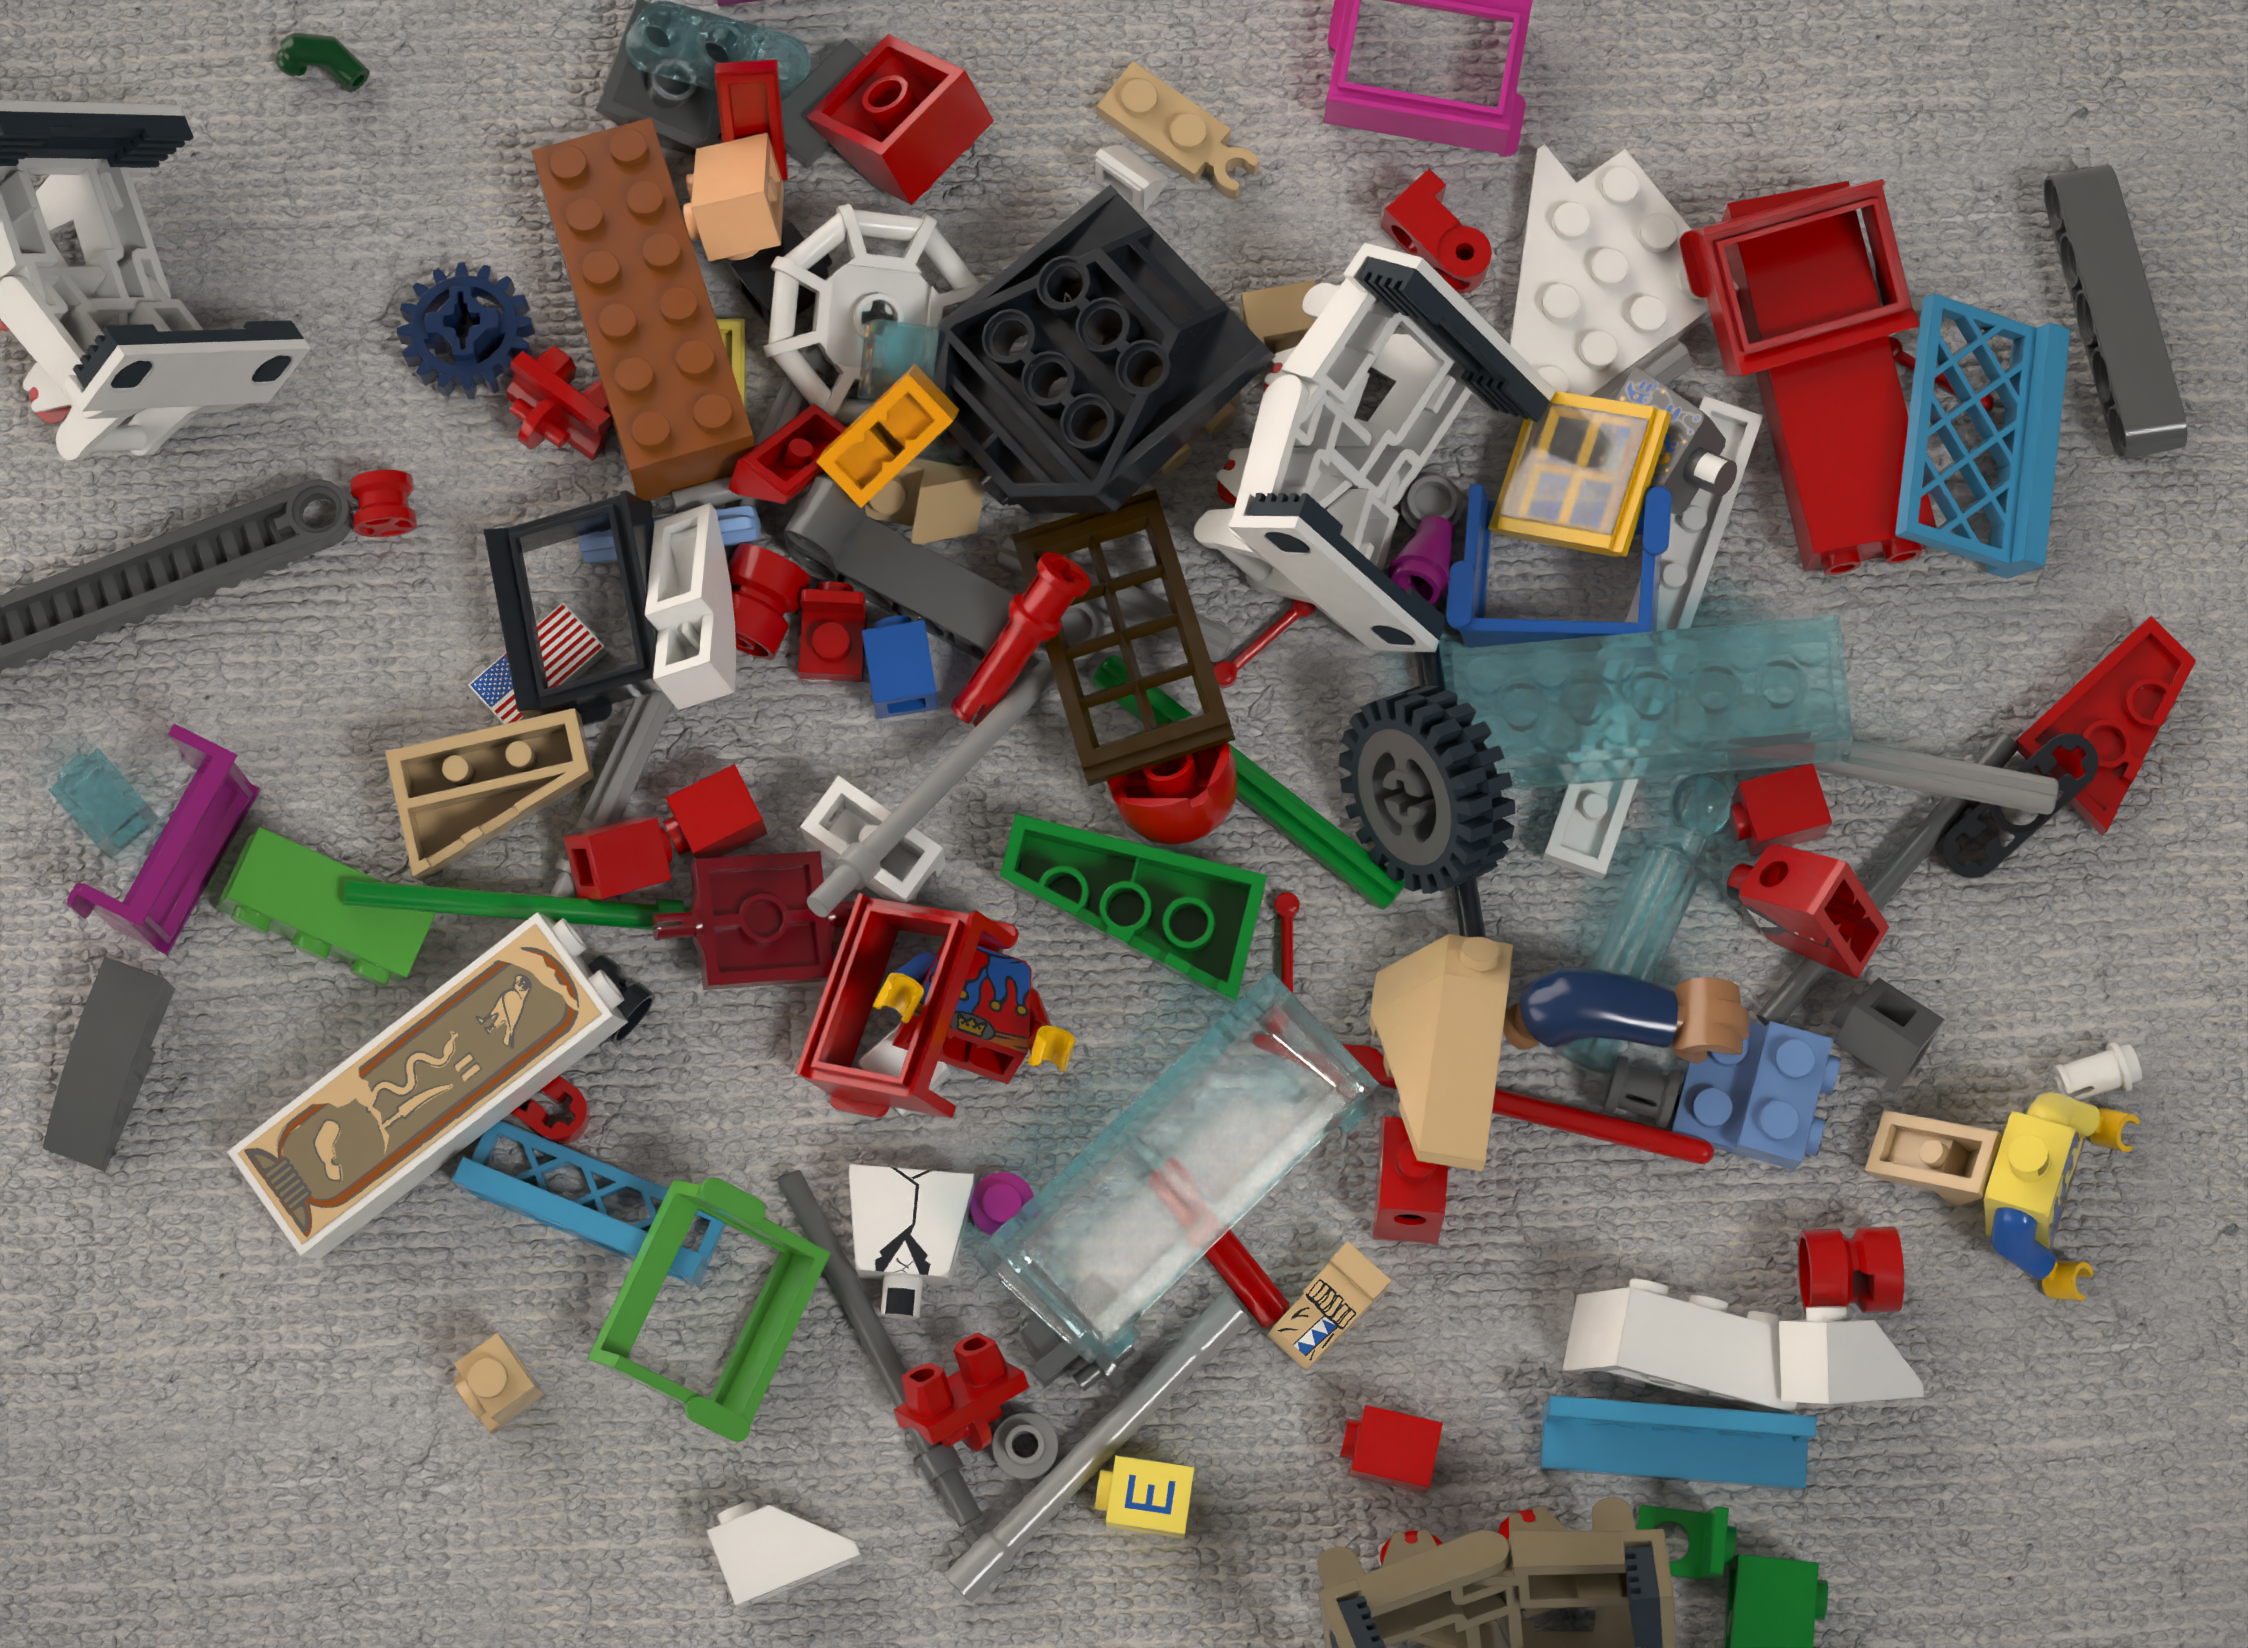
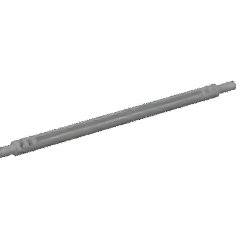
M813 317L805 333L812 332ZM816 344L799 348V352L824 382L831 364L825 360L821 350ZM785 375L754 441L755 447L811 406L787 375ZM748 497L726 503L724 508L751 505L755 507L758 517L761 518L768 501ZM737 545L724 546L727 565ZM662 690L634 698L571 834L620 821L674 705ZM565 847L555 868L559 876L550 896L577 898Z

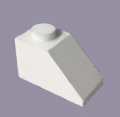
M1844 1306L1806 1307V1320L1779 1321L1781 1401L1838 1404L1924 1397L1923 1382L1875 1320L1847 1319V1310Z
M754 1500L741 1503L719 1513L717 1516L721 1525L706 1530L734 1604L740 1610L864 1560L860 1547L855 1541L770 1505L757 1509Z

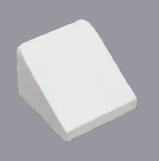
M1122 145L1100 148L1094 155L1096 182L1104 188L1111 184L1139 212H1145L1168 182V177Z

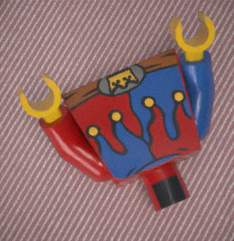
M945 937L936 953L920 952L895 972L888 975L873 1004L879 1010L882 1006H888L902 1015V1022L894 1037L893 1046L905 1050L909 1049L947 937ZM977 945L938 1061L1009 1084L1026 1057L1028 1050L1030 1052L1028 1060L1030 1066L1039 1067L1042 1060H1047L1056 1064L1059 1071L1066 1072L1076 1039L1068 1031L1052 1026L1039 992L1031 987L1032 969L1026 961L1003 954V949Z

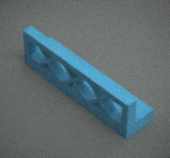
M499 1121L482 1134L472 1159L462 1157L452 1179L463 1192L632 1261L635 1260L648 1233L645 1230L650 1228L657 1214L652 1199L662 1202L668 1191L665 1187L503 1121ZM499 1137L522 1145L532 1169L511 1177L487 1167ZM534 1151L554 1158V1160L539 1165ZM571 1165L583 1170L591 1193L570 1201L551 1193L544 1175ZM593 1175L614 1184L598 1189ZM536 1179L539 1188L526 1182ZM630 1189L642 1194L651 1217L633 1225L626 1224L609 1217L603 1199ZM596 1203L599 1212L585 1206ZM697 1210L696 1217L710 1222L700 1247L695 1252L680 1246L667 1275L699 1288L726 1224Z
M1550 1395L1543 1404L1539 1470L1804 1490L1807 1477L1808 1441L1816 1437L1817 1416Z

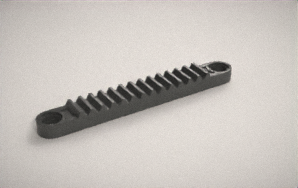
M322 479L306 481L0 595V674L6 668L18 669L23 667L27 660L45 659L51 651L69 650L75 642L93 641L102 632H117L126 623L139 624L150 614L163 615L174 605L187 606L191 604L193 598L199 596L211 597L216 593L217 589L223 587L235 588L241 580L247 578L259 579L265 571L283 570L292 561L330 548L343 541L351 531L353 524L352 506L341 488L331 481ZM318 499H327L335 503L337 513L330 525L325 528L315 529L304 524L303 514L309 503Z

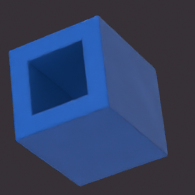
M892 616L878 620L874 623V628L862 630L877 719L939 709L925 620L912 622V619L908 616Z

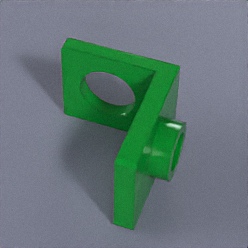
M1641 1505L1639 1507L1637 1530L1654 1529L1659 1524L1669 1522L1679 1525L1687 1534L1688 1549L1685 1555L1677 1561L1669 1562L1671 1576L1713 1581L1723 1575L1724 1566L1732 1567L1737 1531L1736 1526H1728L1729 1508L1715 1506L1704 1513Z

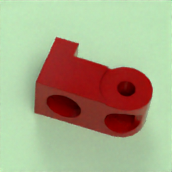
M1429 168L1385 208L1381 228L1407 254L1422 257L1459 294L1469 293L1478 288L1486 277L1492 255L1491 244L1484 233L1476 228L1463 226L1442 204L1446 184Z

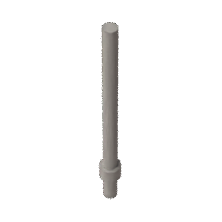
M1041 660L862 843H852L835 860V871L807 898L809 908L816 915L826 917L853 889H863L881 870L880 861L1056 682L1050 661Z

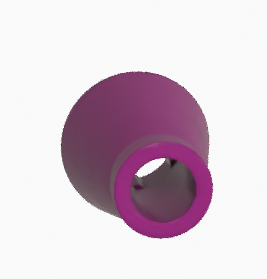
M1440 516L1424 517L1420 521L1416 532L1388 568V577L1405 591H1407V588H1414L1431 605L1436 603L1448 591L1452 542L1455 537V528L1452 523Z

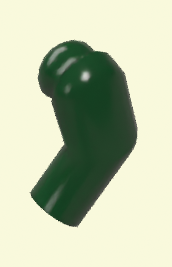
M295 32L281 40L280 45L282 48L275 56L277 67L291 77L304 75L308 65L323 67L350 93L359 89L367 81L370 71L338 39L332 36Z

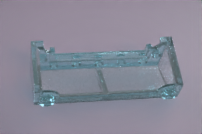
M1270 970L1212 1028L1040 1192L1030 1199L1014 1217H1010L988 1238L973 1257L992 1277L1089 1364L1103 1353L1113 1362L1141 1335L1133 1325L1138 1318L1336 1126L1345 1134H1348L1374 1109L1366 1097L1380 1084Z

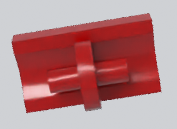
M554 345L535 358L522 351L510 363V369L513 370L514 375L506 391V398L514 403L510 413L523 422L518 433V441L529 449L537 447L545 439L559 449L567 442L594 461L605 450L608 428L613 423L601 382L595 381L581 394L569 385L575 379L577 366L572 358Z
M973 1333L956 1343L953 1351L960 1370L951 1376L946 1377L944 1369L933 1363L920 1364L902 1375L906 1402L893 1409L898 1425L903 1429L914 1428L932 1445L941 1441L943 1446L949 1448L961 1440L969 1449L979 1452L992 1442V1434L988 1424L1002 1416L999 1406L1029 1388L1025 1372L1004 1360L995 1340L981 1333Z

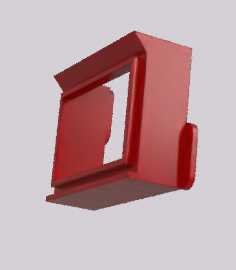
M1884 179L1862 182L1689 230L1680 236L1679 248L1689 288L1694 296L1699 298L1706 297L1726 376H1745L1920 326V321L1912 307L1883 190V185H1885ZM1861 208L1883 306L1748 343L1724 246Z
M858 893L795 1074L830 1094V1103L838 1111L881 1118L888 1112L890 1107L953 1118L956 1106L928 1088L977 945L1009 949L1018 940V929L1011 923L990 920L977 910L969 914L868 898L864 894ZM899 930L947 937L899 1077L851 1068Z

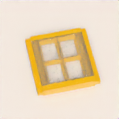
M1556 391L1538 423L1530 418L1523 420L1488 529L1493 533L1505 535L1508 538L1613 557H1627L1645 502L1647 488L1650 486L1672 415L1668 411L1659 410L1653 406Z

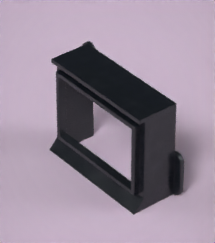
M624 490L618 496L509 528L483 529L518 712L531 717H538L575 708L581 715L584 727L608 719L612 713V704L661 690L653 680L658 631L645 616L654 533L651 501H645ZM612 529L637 664L548 689L523 553L593 532H603Z

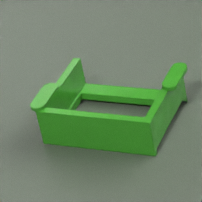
M710 1177L704 1180L701 1185L673 1179L587 1359L685 1406V1414L689 1420L731 1441L740 1442L746 1439L750 1433V1424L831 1252L764 1218L765 1206L760 1199L722 1179ZM697 1210L779 1252L710 1399L627 1359Z

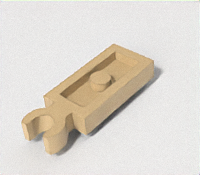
M1134 61L1131 62L1096 106V113L1099 118L1195 184L1204 171L1208 172L1213 176L1216 189L1229 199L1236 200L1240 195V184L1226 174L1229 169L1241 167L1254 176L1259 171V160L1252 151L1244 147L1229 148L1226 146L1227 142L1231 139L1230 127Z

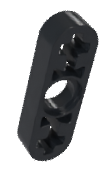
M2072 733L2061 734L2049 740L2016 771L2029 773L2034 767H2038L2041 775L2046 776L2057 765L2056 758L2052 755L2056 749L2062 747L2070 753L2078 747L2086 755L2080 762L2082 769L2085 771L2083 776L2077 780L2070 774L2062 776L2058 780V791L2063 793V795L2056 801L2053 812L2048 815L2038 813L2037 817L2026 825H2015L2007 821L2002 814L2001 806L1979 803L1945 837L1943 855L1950 869L1957 875L1967 879H1979L1993 872L2093 781L2098 770V756L2094 746L2086 738ZM1987 810H1990L1997 825L2005 832L2015 836V838L2004 847L1999 837L1996 836L1984 848L1985 854L1989 858L1984 865L1979 866L1974 861H1969L1962 866L1956 860V857L1961 852V848L1956 841L1965 833L1970 838L1975 839L1987 830L1989 826L1979 821L1978 818Z

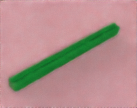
M1115 655L1102 662L1092 679L1094 685L1100 690L1130 681L1124 661ZM1158 687L1146 690L1157 725L1170 723L1193 715ZM1134 694L1114 700L1142 722ZM1228 743L1237 768V798L1376 907L1386 909L1392 905L1403 890V880L1392 881L1386 876L1388 868L1386 865L1376 866L1369 857L1370 853Z

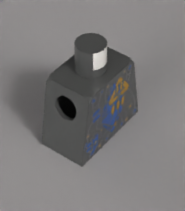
M1634 367L1616 396L1615 401L1653 406L1656 409L1668 411L1672 415L1649 488L1661 486L1670 492L1672 497L1671 513L1680 514L1686 511L1699 488L1716 496L1725 495L1731 489L1737 475L1736 463L1720 455L1725 448V437L1710 417L1702 410L1643 370ZM1601 424L1588 468L1618 473L1632 429ZM1629 474L1628 482H1630L1632 474ZM1584 479L1595 494L1610 498L1614 484Z

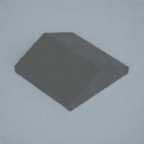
M636 0L595 111L618 126L651 117L661 147L695 155L697 148L715 145L721 131L715 63L746 61L750 46L647 1Z

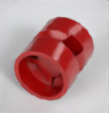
M740 543L736 546L728 563L735 619L736 650L753 657L771 660L775 658L789 629L788 623L783 616L786 613H793L798 610L801 590L808 589L811 577L800 566L775 552L753 544Z
M1895 1226L1857 1228L1852 1238H1845L1839 1228L1802 1230L1798 1242V1277L1801 1302L1805 1314L1806 1307L1844 1306L1847 1310L1849 1304H1856L1862 1313L1899 1312L1904 1298V1264L1901 1241Z

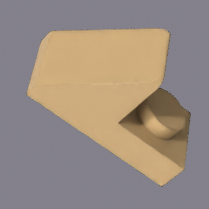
M914 458L865 504L866 514L875 520L913 526L911 543L923 544L977 533L985 489L978 481V478L985 470Z
M1884 1110L1865 1171L1876 1179L1933 1190L1951 1205L1961 1206L1984 1198L2003 1135L1998 1131Z

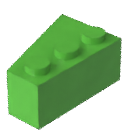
M260 826L246 840L215 907V910L230 915L233 921L249 929L264 934L270 931L292 940L290 945L305 954L321 960H327L328 955L351 963L353 964L350 970L351 973L383 987H386L389 979L400 982L408 977L436 914L432 912L343 905L346 879L371 882L382 881Z

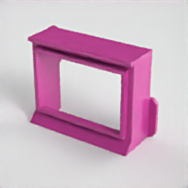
M1361 0L1334 1L1327 44L1330 50L1335 52L1326 98L1324 123L1493 152L1503 157H1510L1517 152L1526 102L1523 96L1516 93L1533 0H1384L1513 23L1498 108L1346 82Z

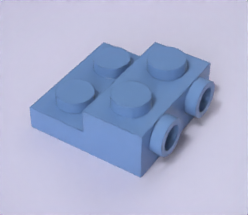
M1749 1021V1038L1743 1039V1052L1741 1055H1726L1707 1051V1060L1699 1064L1688 1061L1670 1131L1705 1139L1713 1145V1148L1795 1170L1802 1163L1804 1154L1815 1157L1821 1142L1825 1119L1815 1117L1814 1112L1819 1093L1831 1095L1841 1060L1840 1057L1829 1055L1833 1038L1772 1021L1767 1026Z

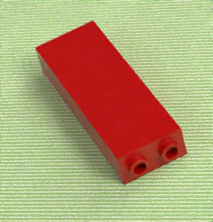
M1849 181L1731 202L1727 204L1721 222L1848 187L1850 184ZM1856 210L1724 246L1732 279L1740 288L1737 300L1748 343L1881 307ZM1888 335L1755 372L1804 572L1823 569L1825 575H1838L1859 568L1861 561L1884 557L1886 563L1895 564L1906 562L1922 555V549H1926L1927 545L1895 536L1909 416ZM1926 493L1921 497L1918 523L1937 529L1929 495Z

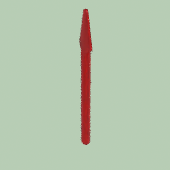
M1258 1036L1254 1040L1255 1047L1263 1052L1358 1091H1369L1379 1085L1397 1089L1394 1078L1388 1077L1383 1065V1055L1377 1049L1370 1046ZM1495 1088L1492 1109L1494 1114L1696 1164L1709 1163L1714 1156L1713 1145L1702 1138Z

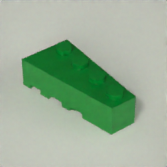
M1015 813L1000 872V878L1004 884L1235 1006L1237 1005L1267 883L1266 874Z

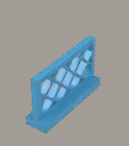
M1935 293L1923 298L1895 536L1987 564V573L2006 579L2045 566L2071 329L2051 322L2036 328ZM1942 317L1954 320L1967 342L1966 345L1953 354L1940 334ZM1994 335L2012 340L2010 367L2005 371L1986 342ZM1970 352H1973L1989 379L1988 383L1975 392L1957 363ZM1942 372L1960 400L1959 404L1946 413L1933 393L1935 377ZM1994 389L2005 406L2003 426L1998 430L1980 402L1983 397ZM1965 410L1983 439L1969 451L1950 422ZM1935 432L1939 435L1954 461L1940 472L1937 471L1926 453L1928 437ZM1989 449L1998 464L1997 484L1991 489L1973 461L1974 458ZM1958 470L1976 498L1975 501L1960 510L1944 483L1945 479ZM1929 491L1947 520L1937 529L1918 523L1921 497ZM1981 508L1992 524L1990 545L1979 542L1966 520Z

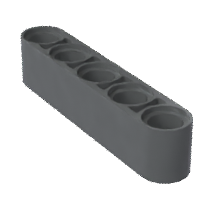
M2105 164L2046 177L2044 182V201L2047 216L2111 443L2117 457L2120 460H2127L2185 447L2188 432L2183 405L2114 169L2111 165Z

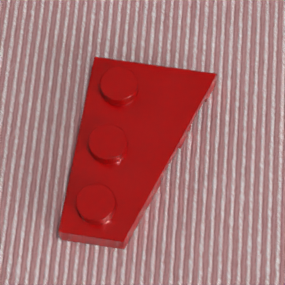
M2150 616L2015 741L2019 746L2017 751L2028 760L2055 736L2072 733L2086 738L2097 752L2098 770L2093 781L2069 804L2103 836L2116 816L2117 809L2140 770L2153 740L2164 724L2196 659ZM2062 747L2056 749L2052 755L2056 758L2057 765L2045 777L2054 778L2058 781L2062 776L2070 774L2077 780L2085 773L2080 765L2081 760L2086 756L2085 753L2078 747L2070 753ZM2034 767L2041 774L2039 768Z

